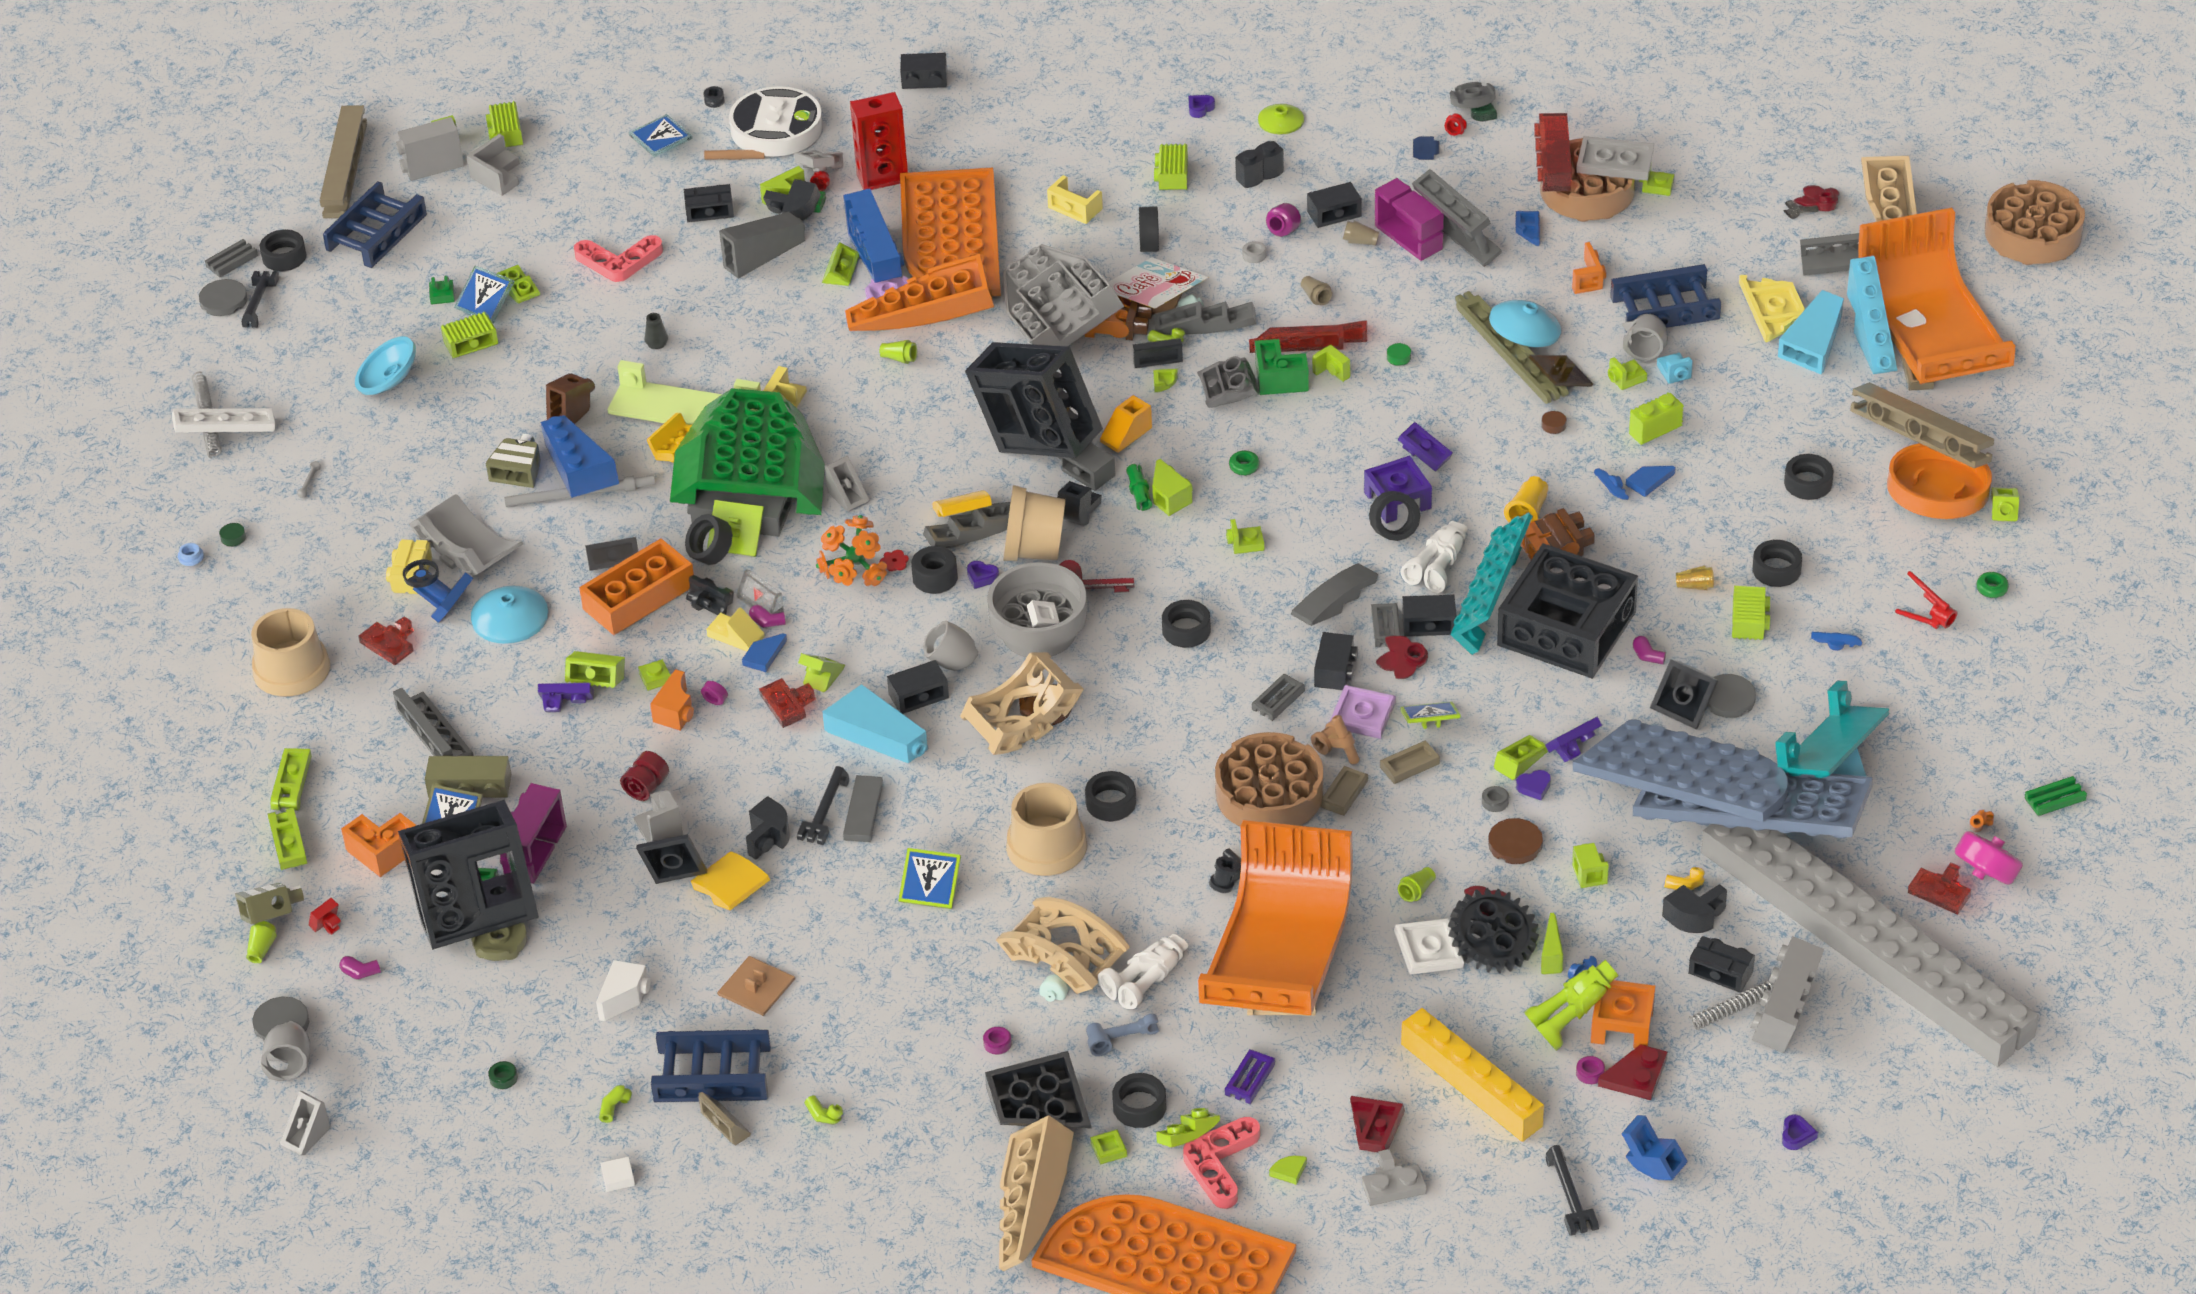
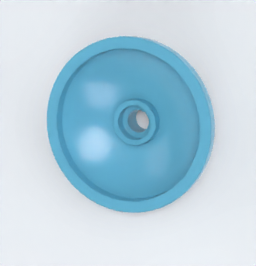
M1507 300L1495 305L1489 316L1490 324L1497 333L1520 345L1529 347L1550 346L1558 341L1561 334V326L1557 318L1546 308L1535 302Z
M400 336L390 339L376 348L358 369L355 377V387L364 395H377L400 384L408 375L416 357L415 343L408 337Z
M515 585L503 586L489 591L475 603L471 611V622L475 632L485 640L502 644L516 643L534 636L544 627L548 619V606L543 596L533 589Z

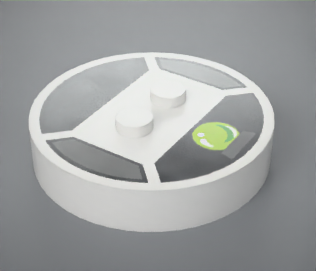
M776 86L752 91L738 99L733 104L729 113L730 131L733 141L743 150L759 151L764 153L765 156H785L800 152L816 142L822 132L820 104L812 95L796 88Z

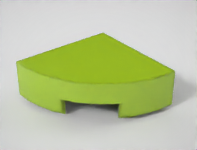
M1178 369L1153 370L1154 393L1171 388L1178 379Z
M1297 1155L1284 1157L1271 1166L1269 1176L1297 1185L1307 1164V1157Z

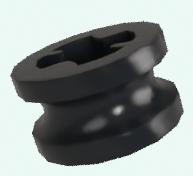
M711 86L704 90L703 95L706 106L717 108L724 104V91L722 88Z

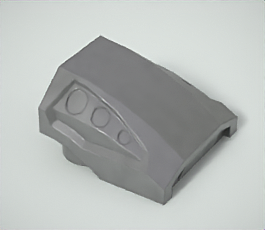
M1233 356L1226 361H1218L1197 372L1206 396L1205 403L1208 408L1235 403L1260 394L1255 375L1245 357L1240 359L1237 356Z

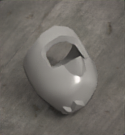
M1643 314L1635 320L1622 323L1627 331L1623 337V349L1632 358L1640 361H1649L1658 357L1666 347L1668 341L1667 328L1657 316Z
M942 621L939 625L932 628L924 638L923 650L925 657L931 661L936 660L938 665L945 669L957 671L967 668L978 656V650L972 637L965 630L951 622ZM945 633L942 641L934 650L935 641L939 636Z
M293 1021L273 1027L263 1043L262 1071L268 1079L275 1081L289 1080L302 1074L310 1059V1039L307 1032ZM268 1061H282L288 1063V1067L286 1070H276L270 1066Z

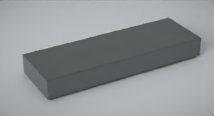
M856 775L843 831V839L845 841H871L883 787V777Z

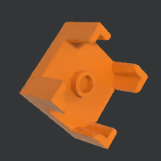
M1613 980L1610 983L1612 987L1609 989L1605 986L1607 989L1606 993L1594 1005L1591 1043L1605 1044L1606 1030L1634 1034V1049L1640 1044L1648 1046L1656 985Z

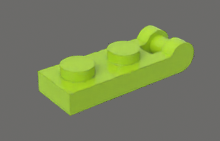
M284 748L270 799L271 810L294 807L295 811H299L301 795L312 758L310 749ZM283 794H290V797H283Z
M294 807L288 808L286 812L279 814L275 812L267 813L280 869L284 870L308 864Z

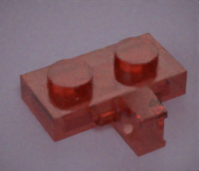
M405 616L397 620L394 625H388L387 628L376 622L358 635L360 644L393 665H397L414 652L413 645L407 641V636L414 632L412 621Z
M783 678L759 688L760 696L782 728L806 718L804 707L816 700L814 689L809 683L796 689H790Z
M1950 862L1943 874H1935L1920 868L1908 886V893L1958 915L1970 898L1971 889L1957 881L1960 877L1959 870L1961 866Z

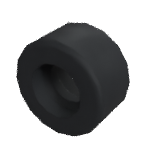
M928 546L914 554L911 560L913 583L917 589L925 593L938 594L946 592L955 586L958 580L957 560L951 550L941 546Z

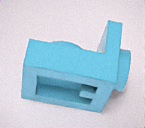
M1679 352L1657 358V367L1668 384L1691 378L1693 361L1690 357L1683 358Z

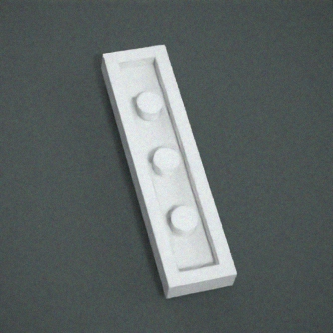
M272 408L173 409L172 411L175 432H274L275 430Z

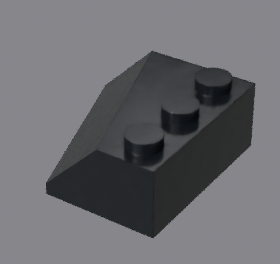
M1068 1051L985 1072L986 1089L993 1112L1000 1125L1028 1126L1049 1115L1067 1128H1091L1089 1116Z

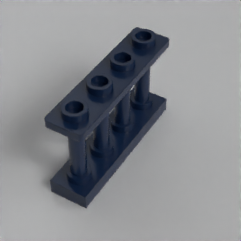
M377 181L325 230L323 239L326 251L332 252L339 244L360 251L364 266L373 268L427 215L424 197L416 194L407 203L386 196L383 183ZM383 204L399 211L395 215L390 216L376 209ZM369 217L385 224L378 230L362 224V222ZM356 231L371 238L363 243L347 236L351 232Z
M1705 264L1611 279L1610 298L1612 303H1625L1628 310L1625 322L1635 320L1643 314H1652L1657 316L1666 325V328L1718 320L1721 316L1722 302L1720 298L1709 299L1704 290L1707 285L1708 271ZM1695 291L1699 301L1685 303L1681 292ZM1671 294L1675 305L1662 307L1657 296ZM1647 298L1652 309L1638 311L1634 300Z
M769 1030L656 1032L658 1053L664 1054L663 1074L651 1076L654 1103L699 1102L698 1096L701 1092L717 1101H761L768 1099L766 1073H759L760 1053L771 1051ZM704 1053H721L719 1074H702ZM732 1053H749L748 1074H731ZM676 1054H693L691 1075H674Z

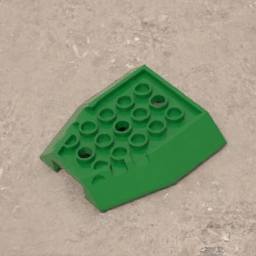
M731 388L703 408L675 450L670 502L695 504L697 489L794 497L797 498L796 513L821 515L825 463L804 415L780 392Z

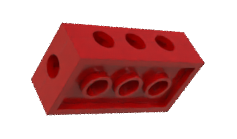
M896 92L850 101L856 173L862 189L870 188L874 190L900 184V173H908L903 108Z

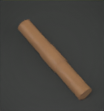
M704 150L705 160L765 159L764 153L755 150Z

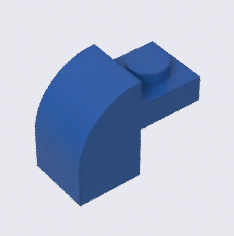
M1637 1115L1621 1133L1630 1149L1626 1155L1628 1161L1638 1171L1653 1179L1672 1181L1688 1162L1676 1139L1657 1137L1646 1115Z

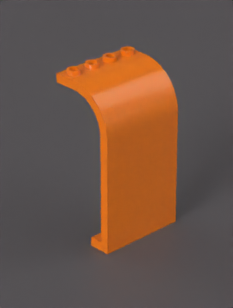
M1952 207L1862 224L1859 229L1858 257L1875 256L1891 340L1903 358H1905L1920 384L2014 366L2015 344L2012 340L2003 342L1961 278L1954 250L1955 211ZM1916 309L1926 318V323L1915 327H1908L1896 319V317Z
M1243 820L1240 826L1241 874L1237 899L1207 974L1201 973L1199 976V1003L1311 1016L1347 917L1353 871L1352 831Z

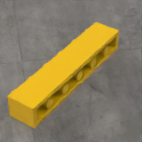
M1419 1009L1402 1022L1401 1045L1520 1141H1525L1543 1127L1544 1104L1425 1009Z

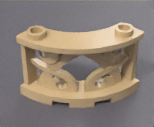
M1031 652L1015 674L1003 684L986 693L970 696L960 717L963 720H968L990 744L988 749L993 755L1009 753L1021 749L1022 743L1032 738L1037 741L1053 729L1051 724L1061 714L1066 716L1084 689L1079 683H1074L1058 667L1048 652ZM1044 669L1049 672L1046 681L1042 673ZM1054 678L1058 682L1057 686L1053 685ZM1037 696L1034 701L1033 714L1028 717L1020 715L1008 716L1014 700Z
M1052 897L1035 899L1032 902L1035 907L1012 931L1004 932L996 939L1012 961L1025 960L1037 964L1043 961L1051 965L1050 971L1064 980L1076 994L1093 989L1098 983V974L1104 969L1110 968L1130 948L1121 932L1113 929L1091 911L1070 901ZM1063 926H1074L1079 934L1081 945L1071 942L1056 945L1051 941L1049 930ZM1104 948L1110 953L1105 960L1097 956L1104 954ZM1090 962L1097 966L1092 973L1088 971Z

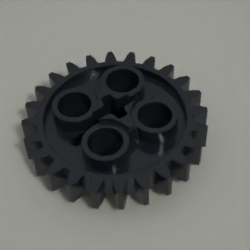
M1486 888L1483 895L1476 889L1473 896L1465 894L1463 901L1459 900L1456 907L1453 908L1448 927L1451 928L1448 937L1454 938L1452 947L1460 946L1458 956L1464 954L1468 956L1467 964L1473 960L1476 961V969H1479L1483 964L1486 965L1488 973H1490L1492 967H1496L1498 973H1501L1504 966L1511 972L1515 965L1521 967L1524 960L1528 961L1537 946L1536 942L1539 934L1536 931L1538 924L1532 923L1535 914H1526L1529 906L1520 907L1521 898L1512 901L1510 899L1511 892H1508L1504 897L1501 896L1500 889L1498 888L1495 894H1491L1489 888ZM1498 945H1502L1506 949H1502Z

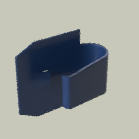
M1419 136L1413 139L1414 158L1418 160H1434V155L1440 154V141L1434 140V136Z

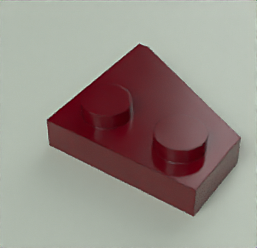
M1642 1044L1638 1045L1599 1076L1598 1087L1651 1101L1667 1061L1668 1051Z
M1351 1096L1350 1102L1359 1150L1378 1153V1151L1389 1149L1405 1112L1403 1103Z

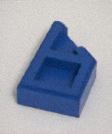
M1516 211L1515 233L1535 246H1540L1539 211Z
M1642 466L1626 479V486L1646 497L1675 474L1676 467Z
M782 633L753 642L742 658L743 666L767 672L787 642V635Z

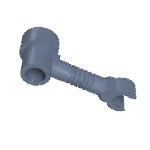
M1151 1013L1138 1019L1137 1022L1103 1029L1100 1023L1088 1025L1086 1028L1087 1044L1091 1054L1094 1056H1104L1112 1049L1110 1039L1136 1033H1147L1149 1035L1158 1033V1018L1156 1014Z

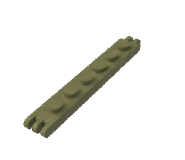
M1467 291L1463 296L1461 294L1455 296L1457 310L1545 404L1551 403L1552 399L1554 401L1560 399V395L1562 397L1568 396V389L1565 386H1555L1528 358L1529 355L1535 354L1527 346L1514 343L1494 330L1489 321L1492 308L1479 295L1474 296L1470 291Z

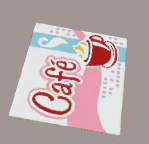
M1151 257L1108 283L1118 296L1157 308L1209 277Z

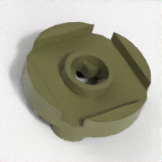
M524 923L471 938L476 955L479 958L491 961L513 960L517 958L527 942V932ZM499 934H503L504 936L501 939H494L498 937Z

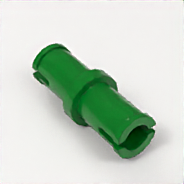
M1131 464L1126 469L1130 481L1129 490L1134 495L1137 509L1145 511L1152 507V500L1148 493L1149 484L1144 479L1141 465Z

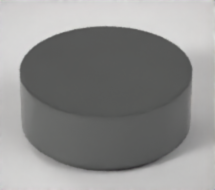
M1491 786L1483 791L1482 806L1486 810L1501 812L1508 807L1509 793L1506 789L1499 786Z

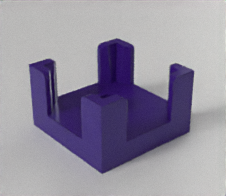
M1410 455L1364 470V493L1368 499L1372 498V493L1374 492L1378 497L1384 492L1399 491L1407 494L1414 500L1420 498L1419 510L1421 512L1432 509V486ZM1392 501L1385 506L1381 517L1386 524L1397 520L1398 505L1403 504L1402 502Z

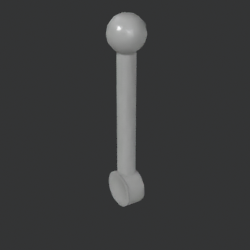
M317 461L310 463L311 470L302 488L297 491V495L300 498L306 497V490L315 471L320 469V463Z

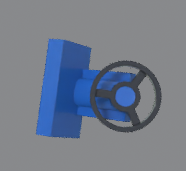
M426 559L413 561L403 570L404 581L407 585L414 587L413 590L437 608L431 617L439 623L473 580V577L465 572L453 588L450 589L438 579L439 569L435 562ZM423 565L434 567L436 569L435 574L432 575ZM419 566V569L413 573V576L407 579L406 575L409 570Z

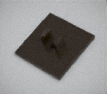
M1529 355L1528 357L1555 386H1593L1589 378L1567 355Z

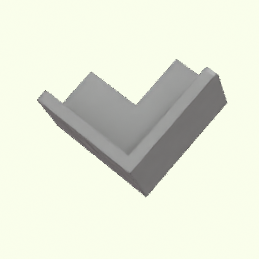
M498 134L467 155L470 178L503 196L519 185L518 177L509 173L510 170L520 164L519 157L506 150L503 135Z
M669 790L651 794L652 810L634 817V823L646 842L683 835L680 809Z

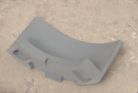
M457 494L409 524L420 540L430 542V547H433L441 555L439 557L440 561L451 569L455 567L462 569V574L466 572L469 575H477L524 544L522 540L510 541L493 533L472 514Z

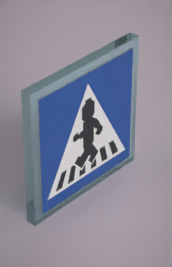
M667 114L628 132L629 136L653 157L693 139L691 134Z
M475 265L454 308L470 315L482 314L484 311L494 324L515 281Z

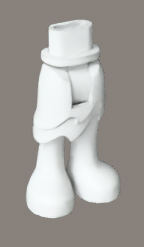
M1450 521L1448 525H1443L1441 529L1437 530L1427 540L1426 548L1402 566L1401 576L1404 581L1410 585H1416L1420 583L1424 576L1425 586L1430 591L1435 593L1442 592L1448 582L1445 568L1448 564L1453 565L1454 561H1456L1457 555L1466 539L1467 526ZM1435 555V561L1427 567L1428 563Z
M1172 934L1168 938L1162 937L1159 941L1151 944L1142 952L1135 954L1133 958L1127 961L1128 967L1119 974L1112 968H1106L1098 974V982L1111 1000L1118 998L1122 1007L1134 1009L1141 1004L1143 994L1155 981H1162L1176 966L1177 962L1183 957L1182 952L1188 948V943L1176 934ZM1138 976L1140 979L1133 983L1132 981Z

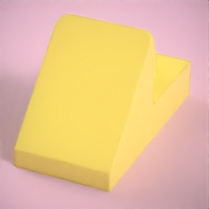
M740 607L731 617L720 613L706 629L708 637L748 651L753 642L762 640L765 637L760 627Z

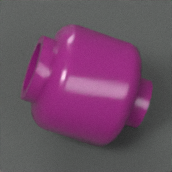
M1282 203L1275 206L1266 216V225L1269 231L1280 237L1294 232L1301 223L1299 210L1290 203Z

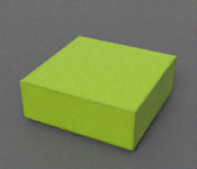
M1118 1129L1090 1137L1091 1146L1100 1165L1127 1157V1149Z

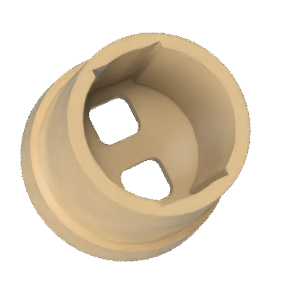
M1013 485L1003 561H1017L1018 558L1058 560L1065 499L1026 491L1027 488Z
M282 608L266 613L255 622L251 631L254 652L252 672L253 679L261 690L275 696H296L313 690L325 680L330 671V659L324 644L319 640L314 622L307 613L298 609Z
M1037 783L1022 789L1014 797L1011 805V825L1009 826L1006 840V852L1010 861L1022 871L1040 876L1061 874L1075 867L1083 859L1087 851V838L1084 826L1079 819L1077 802L1074 795L1065 787L1054 783Z

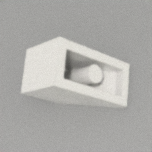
M613 960L596 1001L599 1020L606 1021L640 1005L644 994H648L651 985V979L647 977L645 965Z

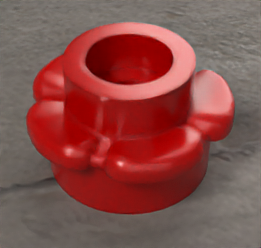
M1454 113L1446 118L1445 130L1452 136L1462 135L1464 129L1467 128V122L1463 119L1462 115Z

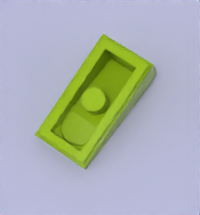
M1528 735L1498 751L1494 769L1514 780L1543 757L1548 750L1543 742Z
M1550 913L1541 956V974H1556L1563 971V950L1557 918L1554 913Z

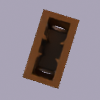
M568 373L546 384L547 420L551 417L565 415L571 422L576 424L590 409V393L595 390L594 382L589 378L584 379L573 373Z

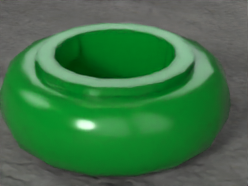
M1246 450L1234 453L1229 459L1230 469L1235 474L1243 476L1255 473L1260 464L1258 456Z
M1986 572L1978 577L1976 587L1983 596L1998 598L2007 593L2009 583L2006 577L2000 573Z

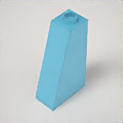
M1822 290L1780 337L1778 357L1822 375L1842 318L1844 298Z
M862 684L822 712L824 730L826 732L909 764L928 750L926 731Z

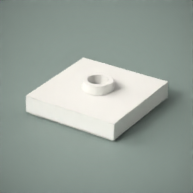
M1448 918L1395 925L1394 932L1410 975L1463 968L1464 959L1462 956L1457 955L1460 948L1452 947L1454 938L1448 937L1451 929L1448 927Z

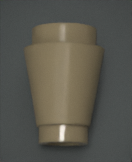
M1355 220L1354 222L1347 221L1343 240H1347L1348 243L1376 246L1379 232Z
M1306 276L1302 279L1301 287L1313 304L1325 305L1331 300L1332 291L1327 283L1311 276Z

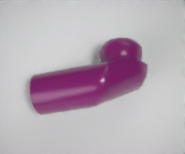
M754 605L749 610L751 619L762 628L786 625L784 612L771 614L760 605Z
M1645 636L1634 638L1633 649L1640 660L1664 665L1666 652L1653 650L1648 638Z
M345 956L339 963L341 971L356 980L381 973L377 960L362 963L354 957Z

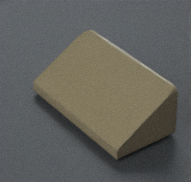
M703 1092L699 1093L701 1113L733 1145L736 1146L751 1136V1133L719 1101Z

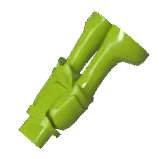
M1604 960L1596 968L1592 965L1589 969L1583 970L1569 979L1568 982L1563 983L1564 988L1559 993L1538 1006H1530L1524 1011V1014L1557 1051L1564 1043L1561 1035L1562 1029L1574 1018L1578 1017L1580 1020L1584 1014H1587L1606 993L1607 989L1605 986L1610 989L1612 987L1610 983L1619 975ZM1568 1002L1569 1005L1549 1019L1556 1010Z

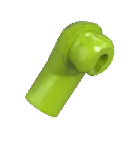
M1174 328L1171 335H1165L1151 330L1148 334V341L1155 342L1181 338L1183 343L1185 332L1180 328Z
M624 1085L615 1086L602 1099L599 1120L604 1123L611 1122L616 1104L619 1101L623 1104L628 1103L632 1096L631 1090L625 1088Z
M815 1095L806 1098L804 1104L816 1122L836 1124L841 1121L843 1109L840 1105L836 1104L834 1106V1104H831L828 1108H823Z

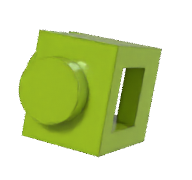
M1595 843L1573 846L1572 866L1580 888L1608 884L1609 865L1607 861L1605 862L1603 854L1598 853Z

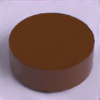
M1559 411L1546 412L1542 416L1541 427L1550 434L1561 433L1566 429L1567 418Z

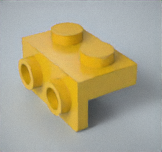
M675 413L647 439L655 460L674 463L675 450L692 426L686 424L681 413Z

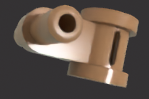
M1341 715L1334 716L1326 724L1324 730L1315 732L1311 736V743L1320 754H1328L1332 747L1342 748L1350 764L1354 765L1360 761L1354 747L1355 740L1351 731L1347 730Z

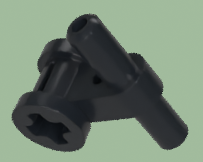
M1228 848L1223 851L1221 857L1216 859L1214 865L1216 871L1209 880L1210 887L1220 893L1231 892L1234 881L1239 880L1241 874V858Z

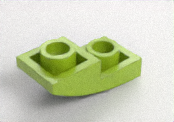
M519 265L497 273L498 278L509 281L505 291L518 304L540 295L530 276H526Z
M1194 1108L1190 1114L1180 1115L1181 1124H1171L1167 1126V1130L1157 1131V1143L1172 1148L1191 1142L1211 1130L1220 1121V1115L1208 1112V1108Z

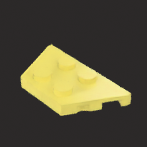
M1739 275V284L1765 342H1769L1784 334L1805 310L1793 282L1774 281L1768 278H1762L1761 282L1747 280V275Z

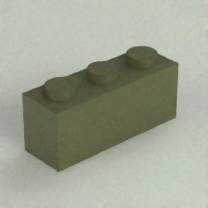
M429 756L424 780L428 798L433 784L482 794L483 798H508L512 773L508 756Z

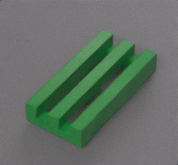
M2071 776L2026 791L2024 798L2037 816H2041L2086 801L2087 793L2081 791V785L2079 783L2076 784L2075 777ZM2074 793V794H2072V795H2069V796L2060 798V797H2062V796H2065V795Z

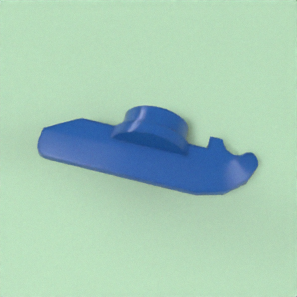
M1600 468L1594 470V474L1607 487L1610 493L1623 500L1629 499V496L1625 494L1626 490L1622 489L1623 482L1619 476L1609 475Z
M1811 632L1813 640L1819 643H1827L1829 648L1835 651L1843 649L1844 645H1849V647L1862 645V640L1855 635L1837 632Z
M1590 956L1589 959L1583 960V964H1572L1568 971V978H1573L1583 970L1589 969L1592 965L1596 968L1597 959L1594 956Z

